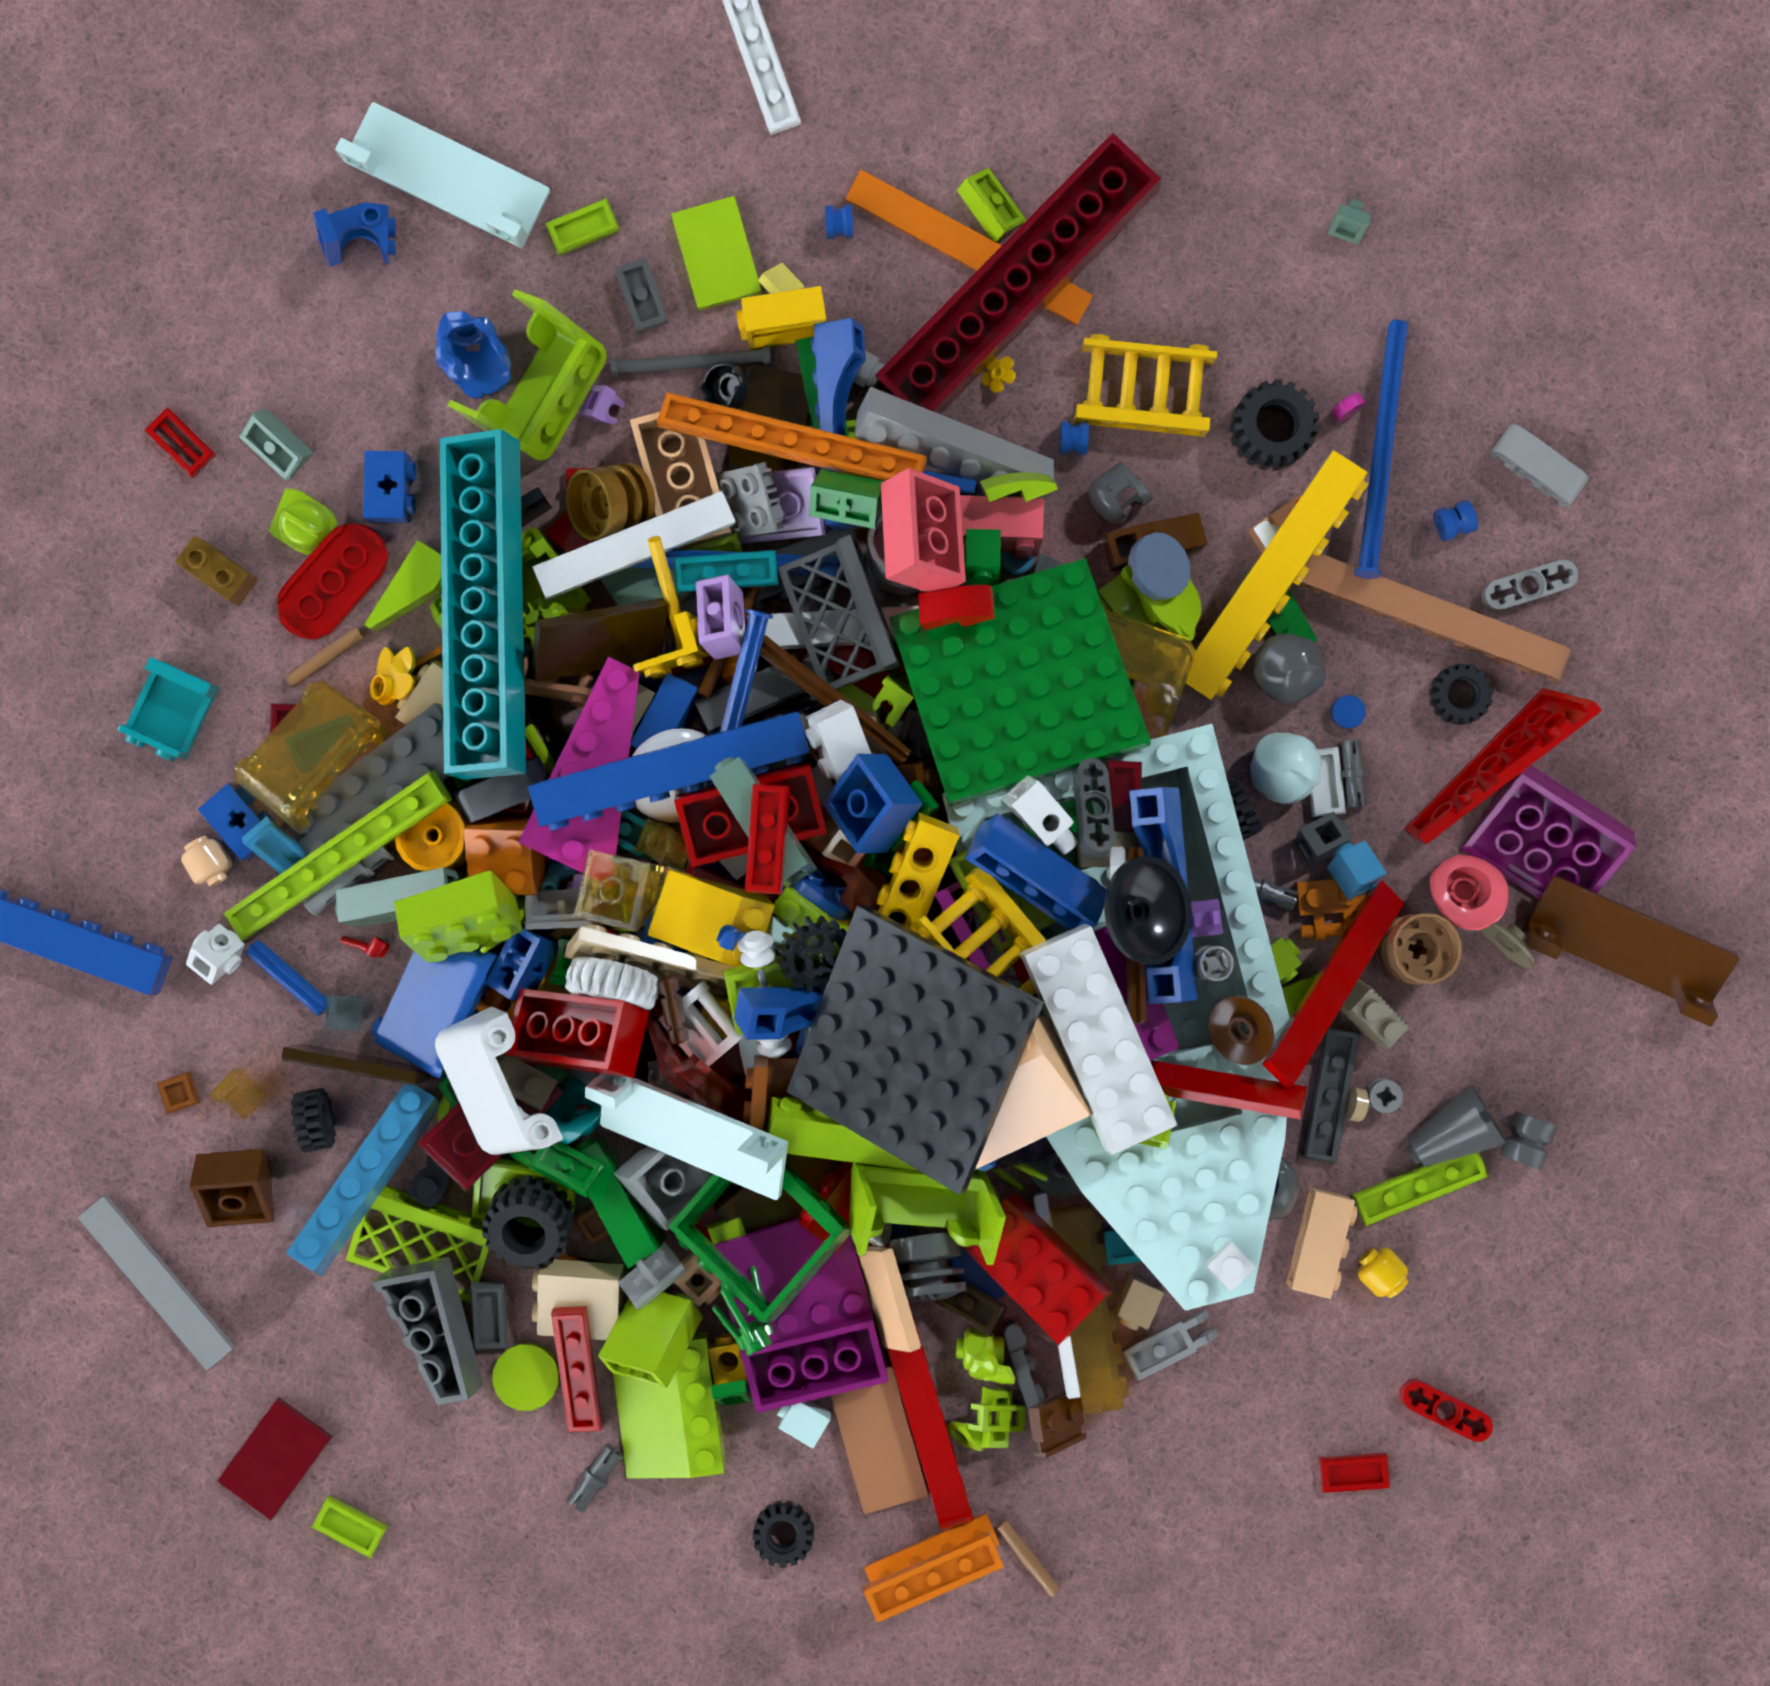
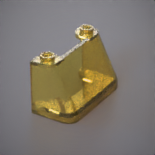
M324 680L318 683L315 681L310 683L302 694L303 698L252 755L243 758L234 769L236 773L235 782L299 835L311 823L306 818L309 807L315 810L319 806L315 801L359 752L364 755L368 751L365 746L367 743L373 742L379 746L389 735L376 717Z

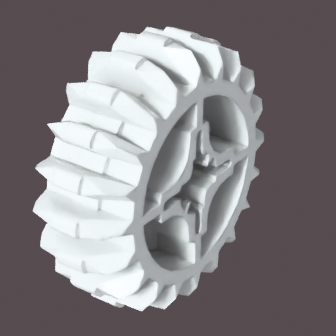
M585 956L577 957L572 960L566 975L567 982L565 988L574 995L622 1000L646 1010L654 1007L659 995L657 984L659 979L653 973L616 961Z

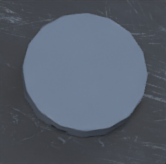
M1155 532L1140 538L1132 546L1128 558L1129 567L1132 566L1133 571L1131 577L1142 594L1153 600L1170 599L1181 594L1187 587L1190 578V562L1185 549L1176 539L1168 534Z

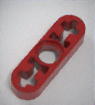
M1419 1379L1407 1380L1401 1386L1400 1399L1409 1410L1474 1442L1485 1441L1491 1436L1493 1431L1492 1420L1482 1410ZM1420 1387V1392L1426 1398L1432 1400L1430 1407L1417 1399L1412 1404V1398L1408 1395L1410 1390L1417 1391ZM1444 1401L1452 1402L1455 1408L1453 1415L1447 1419L1439 1418L1437 1414L1438 1406ZM1464 1415L1473 1421H1477L1481 1417L1480 1422L1484 1425L1483 1429H1476L1472 1433V1428L1467 1423L1461 1421L1462 1416Z

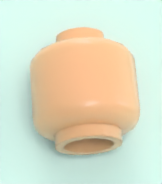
M205 835L184 846L185 852L181 857V861L195 884L207 883L209 887H213L228 878L226 872L231 869L233 862L220 839H210L208 835Z

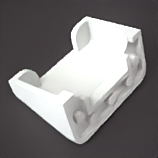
M495 1007L485 1009L439 1032L435 1040L436 1052L474 1136L484 1151L489 1154L498 1155L549 1147L563 1140L556 1122L547 1114L537 1113L528 1115L524 1113L521 1107L517 1106L496 1060V1056L505 1053L514 1044L515 1031L508 1014Z

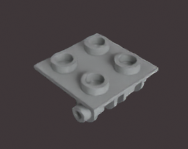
M766 462L716 474L719 491H723L735 519V525L730 526L732 533L737 532L739 538L776 532L784 528L782 521H785V518L783 517L780 504L771 506V503L780 501L779 497L772 499L768 497V494L777 491V488L766 489L767 486L775 484L771 472L772 469L767 467Z

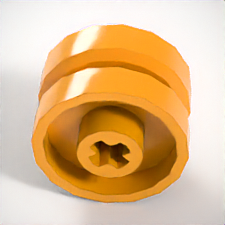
M451 800L395 838L396 849L403 861L414 869L429 871L446 868L457 871L467 865L464 828L469 823L466 822L458 803Z

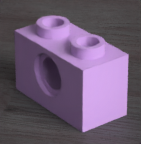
M729 575L697 581L699 644L714 660L739 655L745 634L743 592Z

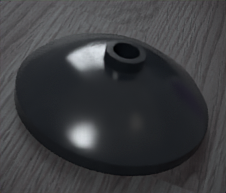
M1142 856L1123 863L1110 879L1105 895L1104 913L1107 929L1119 951L1128 959L1144 965L1161 964L1172 959L1185 944L1192 921L1190 895L1178 871L1163 859L1153 856Z

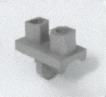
M665 1243L644 1261L640 1259L636 1263L637 1267L622 1278L618 1284L640 1311L668 1286L682 1277L687 1269Z

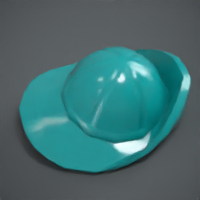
M572 1075L565 1078L557 1086L563 1092V1095L545 1112L556 1122L563 1137V1140L559 1142L563 1144L571 1143L580 1136L584 1137L594 1132L600 1125V1117L602 1116L601 1105L585 1098V1088L587 1085ZM577 1104H587L589 1111L580 1110L575 1112V1106Z

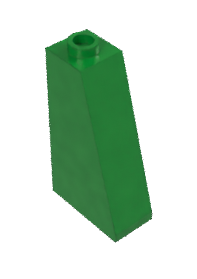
M589 1137L575 1146L574 1149L602 1163L606 1171L588 1196L629 1269L640 1259L643 1260L656 1252L667 1237L660 1227L653 1225L615 1176L614 1172L621 1165L605 1139L601 1137L594 1142L592 1137Z

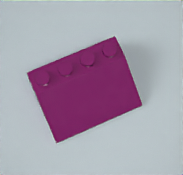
M1530 765L1523 773L1517 775L1498 790L1461 850L1470 856L1483 859L1492 864L1506 879L1537 899H1540L1553 876L1561 877L1598 893L1636 848V840L1633 830Z
M801 1217L713 1245L751 1284L750 1267L755 1266L763 1296L772 1303L820 1248L823 1242L798 1224L802 1219ZM851 1235L840 1250L832 1254L775 1321L770 1322L774 1333L769 1335L772 1342L872 1312ZM738 1297L733 1298L747 1324L757 1320L753 1315L749 1316L746 1313V1305ZM728 1307L732 1324L738 1330L740 1326Z

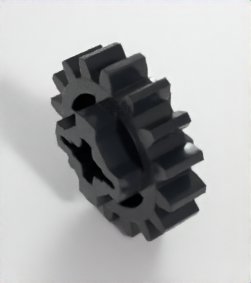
M820 915L817 922L813 923L810 917L807 916L805 917L804 926L800 927L799 924L794 922L792 926L795 931L792 934L783 932L782 936L786 940V944L777 945V950L783 956L778 957L776 960L780 968H783L781 973L786 980L791 979L790 982L794 988L798 989L803 984L805 990L811 993L814 985H817L821 992H823L847 932L844 928L840 929L839 924L834 919L828 923L824 916ZM836 948V954L834 957L832 952ZM795 952L798 953V957H797L796 960H795V962H796V964H797L796 966L794 965V954H795Z

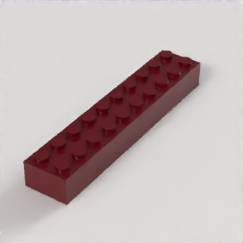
M1112 133L875 374L878 385L890 395L941 414L1159 192L1161 178L1122 140Z

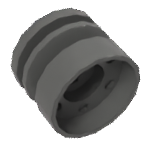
M948 1232L889 1241V1248H892L894 1251L897 1265H907L908 1272L900 1275L902 1282H909L910 1288L905 1289L908 1301L920 1303L944 1300L960 1292L967 1291L966 1282L950 1283V1277L964 1274V1268L948 1267L947 1260L962 1255L961 1245L957 1244Z

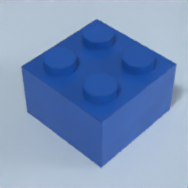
M857 753L824 800L823 805L856 853H887L905 829L909 820L913 818L922 806V802L887 754Z

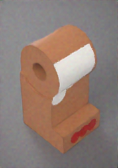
M1302 494L1247 531L1261 554L1302 497Z

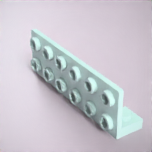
M375 102L371 103L352 143L340 138L335 148L345 163L523 249L550 194L549 187Z
M599 1074L586 1086L585 1098L601 1105L602 1116L600 1117V1125L771 1199L777 1200L781 1196L788 1141L636 1078Z

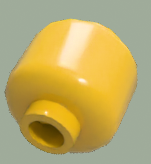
M1372 1247L1359 1258L1358 1261L1361 1265L1358 1269V1277L1375 1296L1392 1298L1400 1293L1408 1284V1279L1406 1278L1408 1268L1390 1248L1383 1247L1375 1250Z

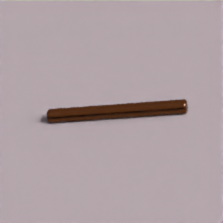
M764 635L760 656L825 707L839 700L852 705L865 738L897 764L902 765L907 762L912 754V750L768 636Z

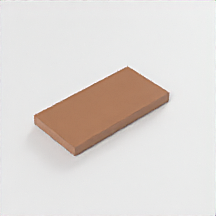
M892 1364L887 1365L888 1382L831 1395L864 1514L929 1496Z

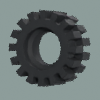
M1232 778L1227 782L1244 841L1261 832L1262 824L1254 810L1253 803L1251 804L1248 794L1244 792V788L1239 784V781Z
M318 1088L293 1094V1099H291L293 1107L291 1108V1115L293 1116L292 1126L295 1127L294 1135L298 1137L297 1143L298 1146H301L302 1152L306 1153L332 1148L336 1141V1130L334 1129L336 1125L335 1120H333L331 1100L328 1099L327 1091L324 1088Z
M788 1500L787 1503L776 1501L775 1505L771 1506L769 1504L763 1512L759 1513L753 1531L754 1548L756 1551L759 1550V1557L763 1561L765 1558L769 1560V1565L774 1566L775 1563H779L780 1568H786V1564L791 1563L792 1567L797 1565L799 1559L803 1561L806 1558L807 1552H810L814 1538V1525L810 1520L811 1516L808 1512L805 1513L801 1505L795 1506L792 1501ZM783 1521L792 1524L797 1532L796 1539L791 1544L785 1546L775 1543L770 1533L776 1523Z

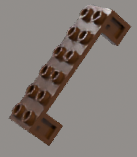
M1558 876L1551 878L1522 928L1526 935L1524 943L1528 948L1554 959L1558 958L1562 950L1674 998L1680 1014L1710 1027L1713 1026L1718 1018L1713 1000L1739 961L1736 953Z

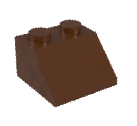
M263 1149L196 1154L189 1187L207 1227L274 1222L271 1167Z

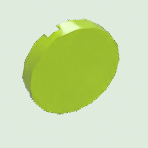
M526 1342L509 1347L498 1358L493 1369L492 1384L497 1396L505 1405L518 1411H532L544 1406L554 1396L560 1383L559 1368L555 1356L546 1347L536 1343Z

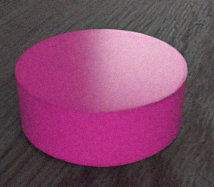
M1353 393L1334 406L1331 413L1337 422L1340 423L1360 411L1366 405V402L1360 393Z

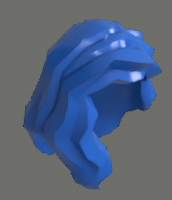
M464 311L444 313L440 319L436 334L437 345L435 352L438 366L467 396L474 399L483 398L485 395L490 396L493 392L498 393L499 390H504L511 380V359L507 347L497 335L491 321L486 317H473ZM475 343L480 344L479 351H466L465 349L467 346Z

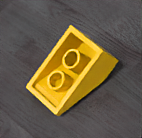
M668 869L647 934L653 938L715 961L737 967L743 965L740 960L743 952L739 950L738 942L733 951L720 947L719 942L716 941L720 929L727 924L747 933L751 931L766 933L775 905L764 895L745 892L743 889Z

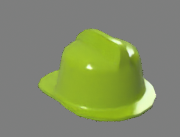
M285 489L269 532L294 550L310 555L338 523L334 514L326 506L299 490Z

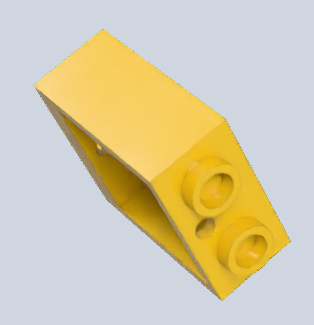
M821 286L741 298L742 310L736 311L741 340H748L750 350L761 349L763 346L774 347L793 344L795 340L814 336V324L827 322Z

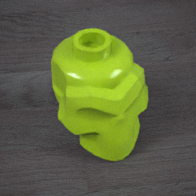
M968 1327L964 1332V1338H957L956 1359H963V1366L969 1371L971 1377L999 1384H1015V1376L1011 1368L999 1365L1003 1364L1004 1337L994 1336V1333L992 1336H987L975 1327Z

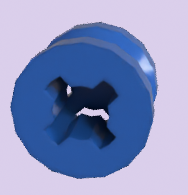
M845 204L842 208L825 205L827 240L834 239L838 235L853 238L852 204Z
M1061 421L1059 454L1066 455L1070 451H1074L1079 455H1087L1089 439L1088 422L1081 421L1078 425H1075L1069 421Z

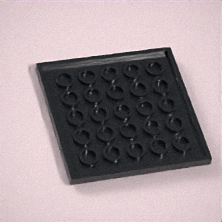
M865 904L858 905L786 1092L961 1195L968 1188L1044 1002Z

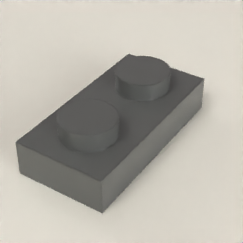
M645 257L616 267L615 270L637 333L639 334L668 324L669 321L647 258Z

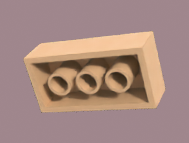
M660 412L630 420L643 470L648 475L654 489L656 517L720 492L706 439L659 428L657 421ZM727 527L675 549L687 548L732 534L731 528Z

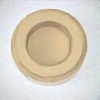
M1352 1087L1349 1092L1345 1118L1350 1121L1361 1122L1368 1111L1369 1094L1365 1089Z

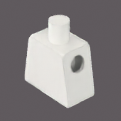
M1027 775L1001 798L1033 835L1046 846L1053 843L1065 855L1078 844V839L1068 829L1074 821L1038 780ZM1050 815V822L1046 826H1044V818Z

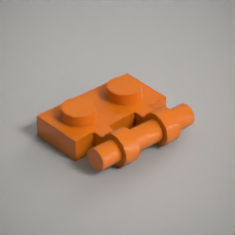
M1335 879L1295 882L1296 891H1298V915H1311L1312 925H1300L1301 939L1313 938L1314 941L1326 940V937L1342 936L1354 917L1353 911H1358L1365 900V893L1348 900ZM1341 912L1342 922L1324 923L1323 914Z

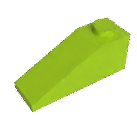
M417 540L364 625L377 632L440 594L442 591L441 554Z

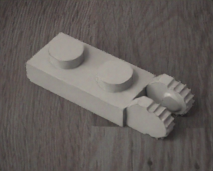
M1206 1309L1200 1310L1184 1318L1182 1321L1179 1319L1121 1349L1137 1382L1197 1352V1348L1217 1338L1218 1333L1215 1328L1206 1329L1192 1339L1187 1332L1188 1329L1203 1323L1209 1317Z

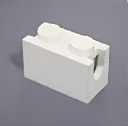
M839 700L804 717L809 728L805 730L806 737L810 745L814 749L817 748L821 758L817 761L818 767L825 779H836L838 782L857 753L871 754L852 705Z

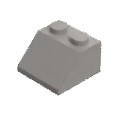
M649 1146L638 1151L614 1172L615 1176L653 1225L665 1230L669 1229L668 1226L711 1177L706 1170Z

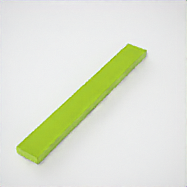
M435 770L429 771L224 913L225 917L240 940H247L451 801L452 797Z

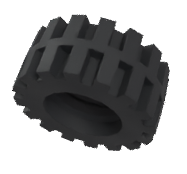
M1458 664L1442 670L1433 679L1432 687L1429 689V695H1431L1430 706H1433L1435 709L1433 712L1440 716L1441 720L1454 725H1464L1480 719L1481 716L1489 711L1488 707L1493 702L1491 695L1494 694V688H1490L1489 684L1492 683L1490 678L1484 676L1485 672L1482 669L1478 670L1476 666L1471 664ZM1455 681L1467 682L1473 689V701L1466 708H1457L1448 699L1449 687Z

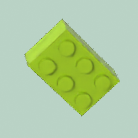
M491 870L394 901L400 939L427 963L441 962L447 959L448 956L459 952L475 951L480 945L487 944L491 940L495 942L505 941L511 938L512 935L522 932L516 896Z

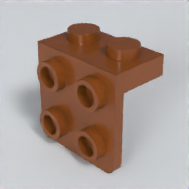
M754 1055L753 1068L746 1069L745 1088L752 1089L751 1101H744L743 1122H750V1126L764 1131L771 1097L796 1098L786 1091L799 1060L798 1057L768 1058L763 1055Z

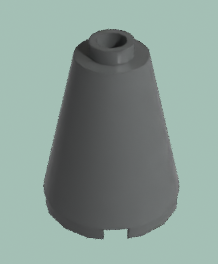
M1473 1085L1462 1089L1409 1137L1411 1144L1406 1146L1416 1164L1422 1162L1425 1167L1501 1147V1145L1506 1143L1494 1118L1491 1117L1485 1107L1486 1105Z

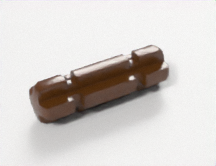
M666 976L658 980L657 984L659 994L664 997L661 999L665 1024L670 1027L667 1030L668 1040L671 1044H681L689 1039L687 1026L683 1025L686 1019L681 994H677V991L680 990L676 976Z

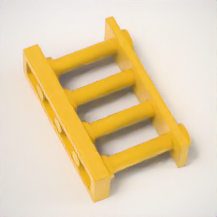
M1092 334L1090 338H1084L1081 352L1092 353L1087 400L1083 401V404H1077L1074 424L1085 421L1093 426L1199 437L1207 435L1210 429L1211 418L1202 417V413L1199 412L1204 364L1213 365L1217 358V351H1209L1208 346L1199 344L1190 345L1189 348L1113 341L1110 340L1109 336L1103 334ZM1105 354L1125 356L1120 404H1117L1116 408L1103 407V403L1100 402ZM1138 358L1158 359L1153 407L1149 408V411L1136 410V406L1133 405ZM1171 361L1191 363L1186 411H1183L1182 415L1171 414L1169 409L1166 408Z
M976 868L964 878L969 884L966 893L934 921L930 922L926 916L916 919L912 924L917 929L916 933L964 959L969 957L1000 928L1002 930L1007 929L1012 937H1014V945L986 969L991 974L1000 977L1021 958L1020 952L1046 940L993 876L980 868ZM977 901L980 903L983 901L991 910V918L954 950L941 933ZM1030 978L1019 987V989L1030 995L1036 992Z

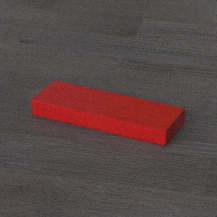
M753 784L745 892L782 895L790 796L789 786Z

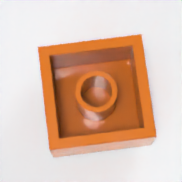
M484 817L469 823L464 828L468 877L491 870L514 895H535L541 888L546 874L545 856L518 843L529 818Z

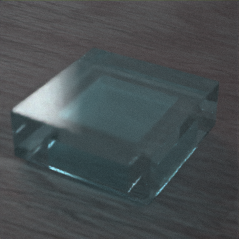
M327 996L326 1029L362 1030L363 996Z

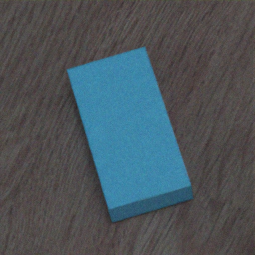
M268 816L241 838L244 845L279 874L307 856L302 846Z

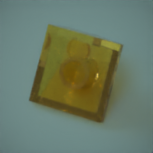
M589 849L574 917L638 932L658 903L667 867Z

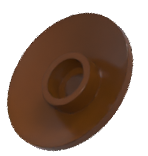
M1230 996L1217 1003L1210 1014L1209 1032L1217 1050L1228 1060L1241 1065H1251L1264 1059L1271 1051L1274 1042L1273 1025L1267 1012L1254 1000L1244 996ZM1244 1023L1248 1026L1249 1031L1244 1027Z

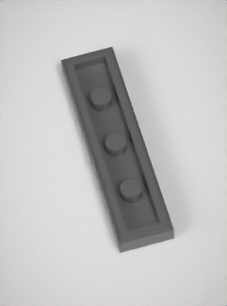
M1329 1027L1323 1037L1302 1154L1303 1158L1337 1164L1360 1032Z

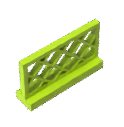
M386 1185L370 1208L382 1212L388 1223L374 1230L368 1219L369 1209L354 1231L346 1260L384 1273L390 1268H396L392 1265L388 1255L401 1248L410 1265L433 1259L438 1260L441 1259V1255L455 1250L462 1265L453 1269L454 1275L465 1270L471 1282H480L490 1250L486 1246L487 1239L483 1238L482 1234L484 1220L471 1218L472 1214L441 1203H436L429 1208L410 1197L408 1192ZM404 1221L412 1222L415 1224L419 1234L405 1240L397 1224ZM365 1227L367 1233L362 1235ZM391 1228L399 1244L385 1250L377 1234ZM437 1231L445 1233L451 1245L439 1251L436 1250L429 1235ZM371 1238L379 1253L371 1258L356 1254L360 1242ZM423 1239L430 1255L417 1261L408 1245ZM468 1242L483 1246L480 1257L470 1262L461 1248L462 1245ZM381 1258L384 1263L379 1262V1261H376V1260H378V1259ZM477 1264L476 1270L474 1272L472 1266ZM458 1289L460 1299L471 1303L470 1289L469 1292Z

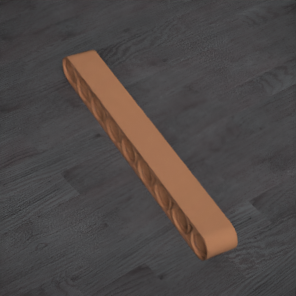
M1323 554L1318 558L1312 555L1305 565L1310 570L1299 585L1301 588L1317 594L1321 592L1327 593L1333 600L1349 606L1352 603L1361 606L1362 611L1381 618L1383 615L1393 618L1391 622L1412 630L1414 627L1422 629L1423 634L1444 641L1446 638L1453 641L1457 647L1473 653L1476 650L1485 653L1484 657L1505 665L1507 662L1516 665L1515 669L1534 676L1538 674L1546 676L1547 681L1559 683L1572 651L1564 645L1382 576L1376 579L1355 576L1354 569L1358 567Z

